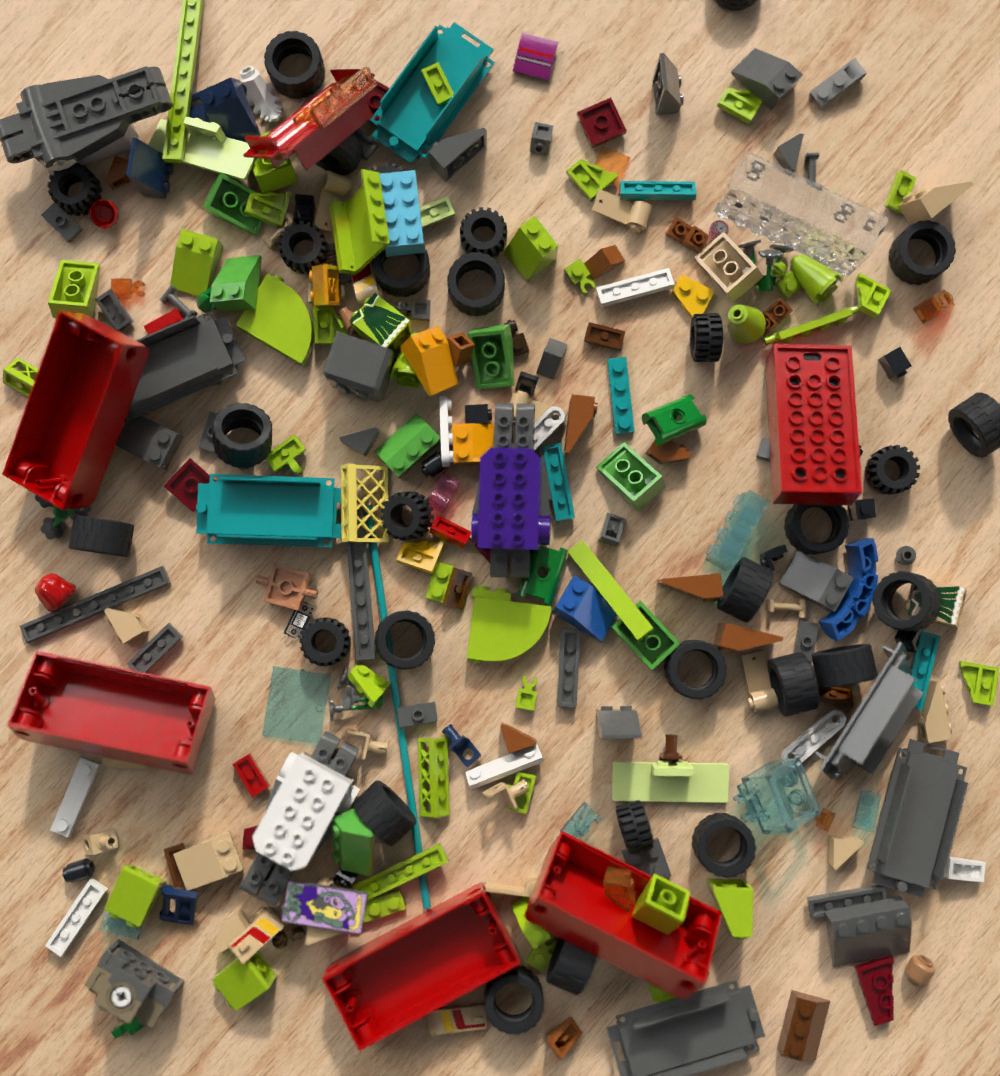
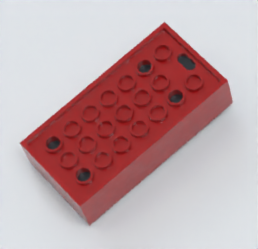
M774 344L765 361L773 504L852 505L863 493L852 346Z

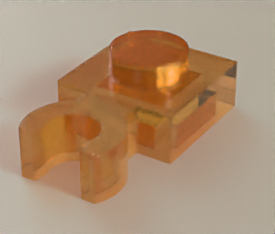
M111 278V289H113L119 299H132V294H136L139 297L145 296L143 291H138V287L145 286L143 281H136L132 284L130 278Z

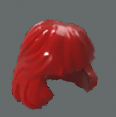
M50 573L39 580L35 587V594L42 605L52 613L76 592V586L65 581L59 575Z

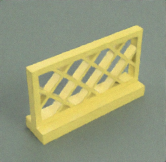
M349 463L341 465L342 543L389 542V535L386 533L388 529H384L382 526L384 521L378 520L373 514L378 507L380 509L385 508L381 503L388 501V466L355 465ZM356 469L362 470L367 475L362 481L356 477ZM376 470L382 471V479L379 482L372 476ZM368 479L376 485L371 491L363 485ZM360 487L367 494L362 501L357 497V490ZM377 488L382 492L380 501L372 495ZM369 497L376 504L371 510L364 505V502ZM360 507L367 513L362 520L357 516V510ZM369 516L376 523L371 530L364 523ZM360 526L367 531L363 538H357V529ZM378 526L383 530V538H377L373 533Z

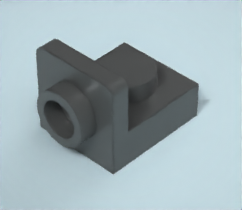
M535 122L530 152L548 155L553 125Z

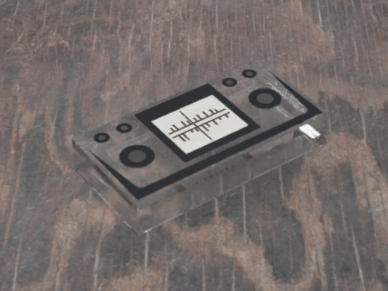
M304 601L301 611L293 610L283 634L300 641L302 638L301 633L305 630V626L310 624L317 606Z

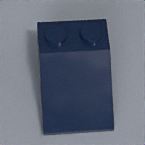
M230 77L198 92L210 121L220 125L226 137L246 142V136H261L240 80Z
M133 138L126 176L143 196L166 199V195L170 191L169 177L173 173V164L164 162L162 159L163 153L141 140Z

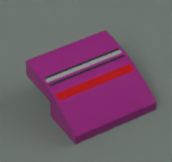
M522 33L513 71L549 80L558 41Z

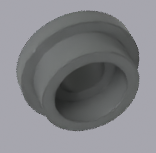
M903 546L897 550L896 558L900 564L910 565L916 559V552L910 546ZM905 552L909 553L908 559L904 557Z

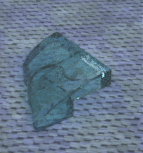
M584 801L560 829V832L564 831L580 840L590 830L594 821L598 823L601 817Z

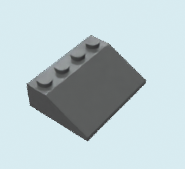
M901 896L824 911L833 967L910 952L912 932L910 907Z

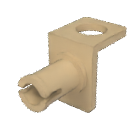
M347 728L348 734L365 736L361 754L362 760L366 759V753L368 754V752L386 754L387 742L372 741L369 732Z
M523 779L510 788L507 784L500 782L482 793L489 798L502 791L509 806L517 809L515 798L528 792L529 787H526L527 783Z
M115 829L92 835H82L86 855H95L118 848L119 846Z

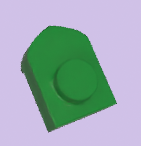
M212 287L199 294L196 300L198 309L205 313L216 309L210 303Z

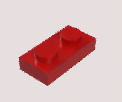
M176 308L144 325V328L149 335L184 319Z
M437 516L429 533L464 549L471 536V531L440 516Z
M251 753L232 764L252 797L270 787Z

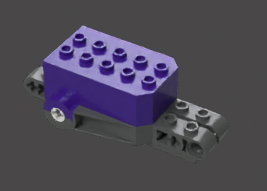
M496 403L494 448H490L480 457V479L472 511L471 540L472 543H478V548H491L490 577L508 578L509 558H512L511 577L529 579L531 550H540L541 545H550L551 511L542 460L534 453L535 404L517 403L516 421H514V404ZM513 425H516L515 443H513Z

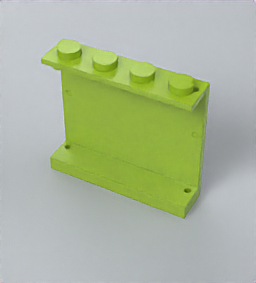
M365 169L361 170L363 186L347 202L332 200L329 203L339 273L356 275L390 244L380 174Z

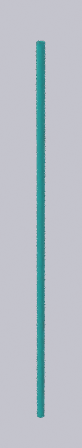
M366 505L369 510L372 509L371 505ZM369 516L366 520V525L371 530L374 526V520ZM369 542L382 622L388 614L377 542ZM389 630L386 642L388 649L393 654L392 640ZM387 665L408 807L417 820L416 825L412 828L415 854L423 851L405 728L399 727L396 708L401 707L396 668ZM424 873L419 876L423 908L428 909L431 908L427 875Z

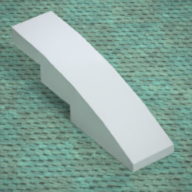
M949 856L944 877L954 880L984 882L986 863Z

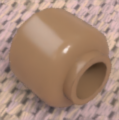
M921 954L919 956H912L904 969L908 981L915 986L927 985L935 974L933 962Z

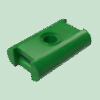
M691 394L642 415L643 425L647 424L656 438L654 440L656 445L661 446L706 425L705 414H700L693 402L695 398Z
M541 546L540 550H531L530 578H522L517 595L525 598L526 594L545 599L544 604L552 605L568 550L560 547V550L557 551ZM543 567L548 570L547 577L541 578L538 576L537 571L539 568Z

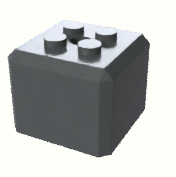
M336 332L323 373L331 386L338 389V392L349 395V393L354 394L358 399L364 401L369 399L379 402L385 397L390 382L389 374L396 358L393 351L386 347Z

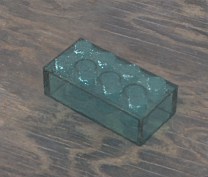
M751 490L742 492L740 495L738 494L733 502L734 508L732 511H728L724 518L726 523L717 530L714 536L717 538L716 541L707 548L705 560L725 571L732 570L770 501Z

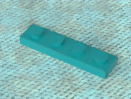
M620 181L619 186L620 199L687 201L696 200L697 196L695 182Z
M627 358L607 359L615 435L634 433Z
M557 443L542 446L555 520L557 522L573 519L575 515L562 445Z
M922 631L916 642L918 651L913 654L910 666L912 669L910 676L915 678L912 686L924 692L914 708L923 711L940 640V635Z

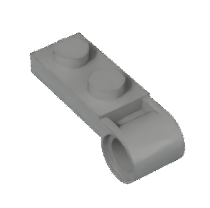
M854 58L810 91V95L821 109L848 87L858 83L867 73L857 59Z

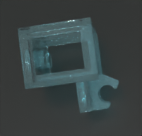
M799 757L771 761L742 777V783L737 786L739 794L733 797L734 801H737L738 804L745 801L748 808L747 812L740 815L741 819H744L745 822H758L762 834L791 833L821 814Z

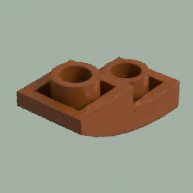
M678 217L673 219L665 233L680 244L699 253L710 235L698 227H691Z
M781 297L762 313L766 320L763 337L770 333L793 311Z

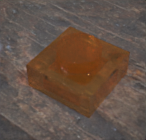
M822 808V811H819L816 816V826L828 832L835 813Z

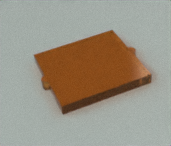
M602 146L594 165L600 166L602 170L612 174L613 172L617 173L618 178L610 185L618 188L630 157L619 153L618 150L614 151Z

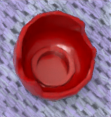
M98 199L89 210L90 219L100 228H111L116 225L119 219V210L110 200Z

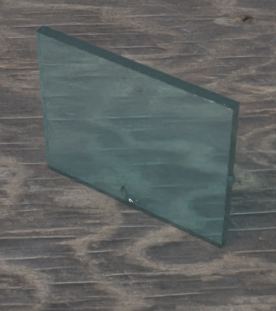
M273 666L262 735L318 744L321 739L331 675L304 671V669L297 670Z

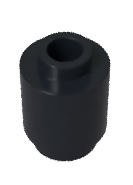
M441 451L434 453L421 462L422 467L420 469L426 477L430 476L431 478L445 470L447 467H442Z
M88 858L69 863L63 868V878L66 882L71 883L90 878L95 871V866Z

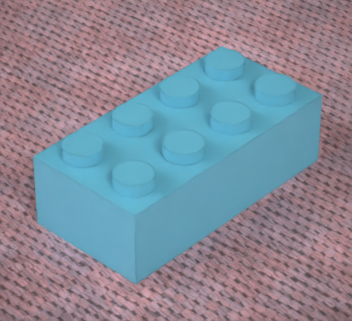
M415 170L380 174L390 244L385 248L386 256L425 253Z

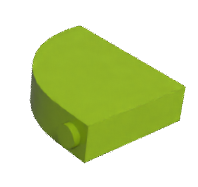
M267 273L258 288L255 309L245 310L236 326L241 331L305 367L314 345V326L311 315L300 296L291 287L283 283L284 279L276 274L271 276Z
M475 597L467 658L470 659L471 663L482 664V660L502 661L523 654L544 633L550 619L552 607Z

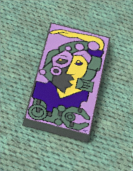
M289 879L281 922L361 934L368 892Z

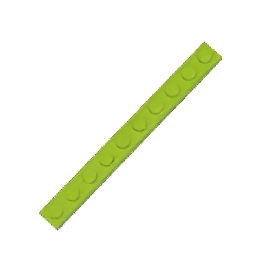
M204 0L182 1L170 94L173 107L168 110L162 157L164 162H184L187 128L183 122L190 114Z

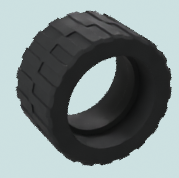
M285 31L270 41L264 53V64L276 90L283 96L285 95L291 99L306 98L314 94L322 86L321 84L325 78L324 62L314 39L303 32ZM304 54L312 59L310 68L298 77H287L278 72L279 66L289 55Z
M930 220L918 221L915 224H911L893 241L889 249L888 259L891 270L903 282L905 281L911 285L926 284L951 266L950 264L953 262L956 253L955 241L952 238V234L940 223ZM910 239H922L932 246L936 257L935 265L932 268L920 267L911 260L907 249Z
M385 249L371 261L376 281L380 287L388 294L395 295L396 297H409L421 291L424 285L427 284L428 277L430 276V262L426 249L425 253L414 254L418 258L419 268L412 277L406 280L389 278L383 268L384 262L387 259Z
M471 252L462 255L450 267L447 276L449 297L453 305L460 312L466 313L469 316L487 315L500 305L504 296L505 276L501 265L490 255L482 254L481 252ZM471 270L485 271L494 280L493 292L481 300L468 299L460 293L458 288L461 276Z
M977 392L949 411L948 422L953 434L959 443L971 454L984 458L1000 448V404L990 395Z
M235 403L222 408L216 414L212 424L213 446L220 460H223L224 463L232 467L245 468L259 465L268 457L272 446V422L263 409L249 403ZM236 428H249L257 432L260 437L250 443H236L229 440L225 435Z
M794 504L787 512L788 514L784 520L785 535L790 541L789 543L797 550L812 555L827 553L837 549L847 538L848 530L850 529L849 516L842 505ZM812 507L823 509L829 515L832 522L831 534L822 543L809 541L801 530V517L807 509Z
M74 516L69 549L129 557L134 525L101 518Z
M742 557L734 566L722 587L723 597H718L717 609L744 623L749 622L758 612L770 590L774 578L773 571L746 557Z
M908 571L890 573L877 584L876 590L873 593L874 611L879 620L886 626L896 630L920 631L933 624L940 613L942 603L937 586L930 579ZM906 583L916 585L922 595V605L919 612L909 620L900 619L892 607L894 593L900 586Z
M409 610L398 611L385 617L378 625L374 644L380 658L387 665L397 669H414L427 661L433 653L436 641L435 632L432 629L431 623L419 613ZM399 622H410L419 628L422 633L423 642L421 649L416 655L404 659L398 658L390 652L386 638L388 631L393 625Z
M685 640L666 657L664 665L665 678H667L668 684L674 691L690 699L709 698L714 693H717L724 684L727 676L725 658L720 653L721 651L711 643L701 640ZM690 651L703 652L712 662V675L709 681L701 687H689L678 676V663L681 657Z
M870 644L836 647L818 651L811 655L819 687L852 685L873 680L878 676Z
M797 652L772 658L768 661L767 668L771 688L776 693L778 709L782 715L791 716L818 708V685L812 666L805 654Z
M376 780L353 802V808L358 817L377 838L388 846H394L417 823L412 811L390 787L379 780Z
M718 812L706 816L695 827L694 834L692 835V848L694 849L695 856L707 871L718 877L729 878L744 873L752 865L751 863L755 858L756 841L751 830L737 817L728 813ZM722 827H730L736 830L741 839L738 853L732 859L725 862H716L711 859L706 851L709 836L715 830Z
M559 937L547 970V983L574 995H580L590 978L597 956Z
M516 966L486 983L484 1008L488 1020H490L494 1027L506 1034L519 1035L520 1033L528 1032L540 1021L544 1010L542 985L533 971L525 966ZM511 983L524 985L532 993V1004L526 1011L520 1014H507L496 1005L495 997L500 988Z

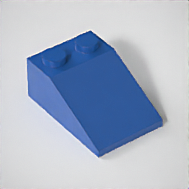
M575 575L567 584L552 611V614L600 642L603 641L617 615L600 592Z

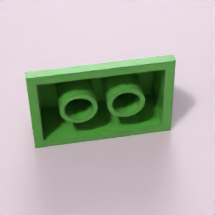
M416 413L374 452L401 479L441 443V438Z
M354 808L333 817V826L331 827L333 853L331 855L334 863H338L344 871L367 876L372 875L373 834L358 817Z

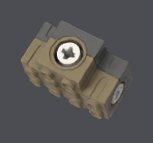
M118 939L105 950L84 985L93 994H99L94 1003L98 1004L101 1010L112 1013L116 1016L117 1020L129 1024L136 1017L142 1025L152 1028L164 1014L184 980Z

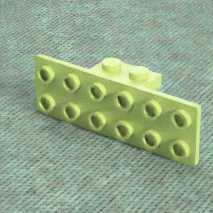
M186 117L183 122L187 128L183 163L216 173H223L226 176L245 181L256 158H246L243 156L250 149L248 144L226 137L221 126L217 123H208L199 118ZM164 119L160 120L148 144L163 153L167 125V120Z
M664 760L657 762L612 763L613 801L728 802L729 765L727 763H688L687 761L669 763Z

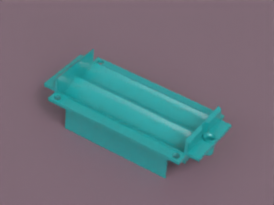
M455 22L450 28H445L440 24L438 27L435 25L381 99V106L370 119L373 124L378 126L371 136L410 164L415 159H420V156L426 159L429 156L430 147L435 142H439L494 66L495 62L489 58L494 49ZM466 34L480 44L479 47L467 41L462 35ZM439 62L454 93L448 103L439 107L421 74L422 69ZM375 117H379L380 120L375 121ZM427 150L428 152L427 154H423L422 151Z
M210 474V483H198L196 534H207V544L332 547L333 539L342 538L341 524H336L337 503H341V488H335V478ZM215 476L219 478L217 482L213 480ZM330 480L332 482L331 485H326V481ZM212 536L216 537L214 542L211 541ZM325 540H329L328 545L324 544Z

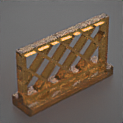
M363 67L355 75L343 77L292 118L295 124L317 123L319 129L326 128L378 85L369 67Z

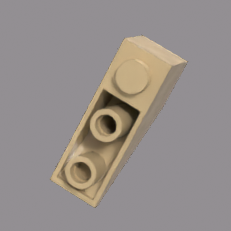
M936 680L930 681L923 711H921L918 721L921 740L926 743L952 739V726L947 718L949 710L943 697L945 695L944 686L940 681Z

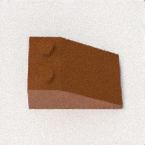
M571 395L564 457H568L592 417H595V414H597L598 403L595 402V397Z
M721 573L657 580V584L696 599H703V602L718 601V597H723Z
M718 623L713 645L719 646L718 649L721 651L733 653L734 650L741 651L783 641V637L728 623Z

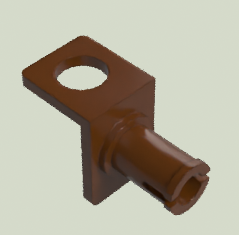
M665 734V752L660 753L659 761L671 760L676 763L679 759L683 758L677 752L678 735Z

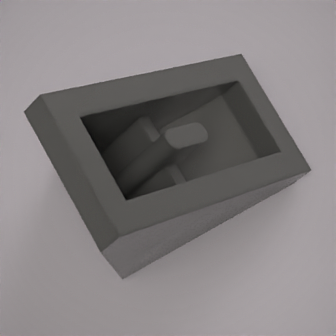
M801 133L778 146L773 154L789 177L796 170L804 136Z
M549 338L536 373L554 380L567 344Z
M375 427L339 438L346 446L367 456L379 435V430Z
M607 512L598 541L615 547L618 546L625 518Z

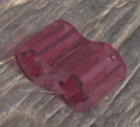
M443 473L428 498L430 501L429 506L443 514L460 482Z

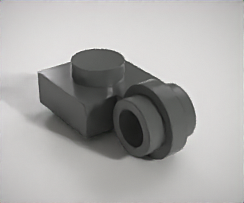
M412 299L411 307L405 302H397L396 306H394L404 316H407V312H411V320L430 321L431 300Z

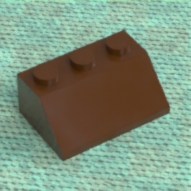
M791 990L777 1045L782 1056L798 1061L816 1059L830 1005L829 1000Z

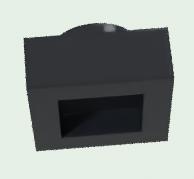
M521 371L515 390L523 391L533 396L539 377Z

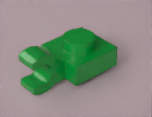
M135 1017L129 1024L122 1023L115 1027L111 1033L114 1039H116L126 1031L133 1035L145 1026Z

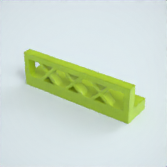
M17 358L3 369L2 383L29 398L35 381L30 376H36L39 369ZM19 365L26 369V371H17L15 368Z
M418 738L420 816L432 818L450 815L448 738ZM424 742L429 743L428 753L425 751ZM426 762L429 764V772L425 769ZM427 782H428L429 785H430V791H429V792H428L427 789H426V783H427ZM427 802L431 805V812H427Z

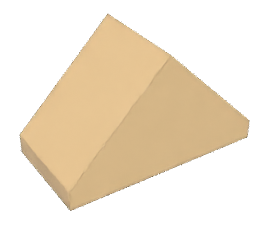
M829 836L828 864L837 870L864 842L855 836Z

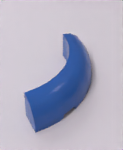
M874 538L862 539L845 545L848 557V575L854 579L836 611L830 612L818 621L825 634L835 641L841 640L855 629V625L861 617L866 615L873 601V593L878 582V575H876L878 554Z

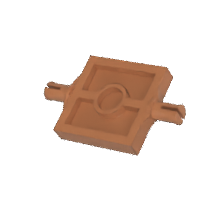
M273 564L268 578L260 575L256 577L263 580H256V583L266 585L263 601L301 611L306 597L313 599L318 597L312 595H318V591L308 589L311 573Z

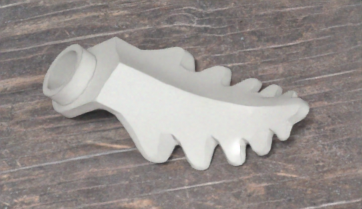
M253 66L242 69L240 71V79L247 88L246 97L249 105H255L254 114L256 115L261 112V120L265 118V122H277L283 112L281 111L282 106L277 105L281 101L280 98L273 96L276 88L264 81L261 74Z

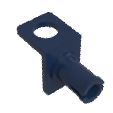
M452 724L442 730V733L452 744L448 748L456 753L466 767H469L481 757V753L470 739L464 735L460 736ZM466 749H472L474 752V756L470 760L465 759L463 756Z

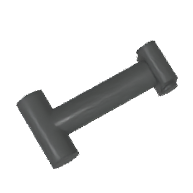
M819 153L805 154V160H808V185H802V193L822 192V185H816V160L819 159Z
M170 285L159 300L164 304L170 301L186 316L184 319L193 315L196 317L198 312L190 310L174 295L177 288Z

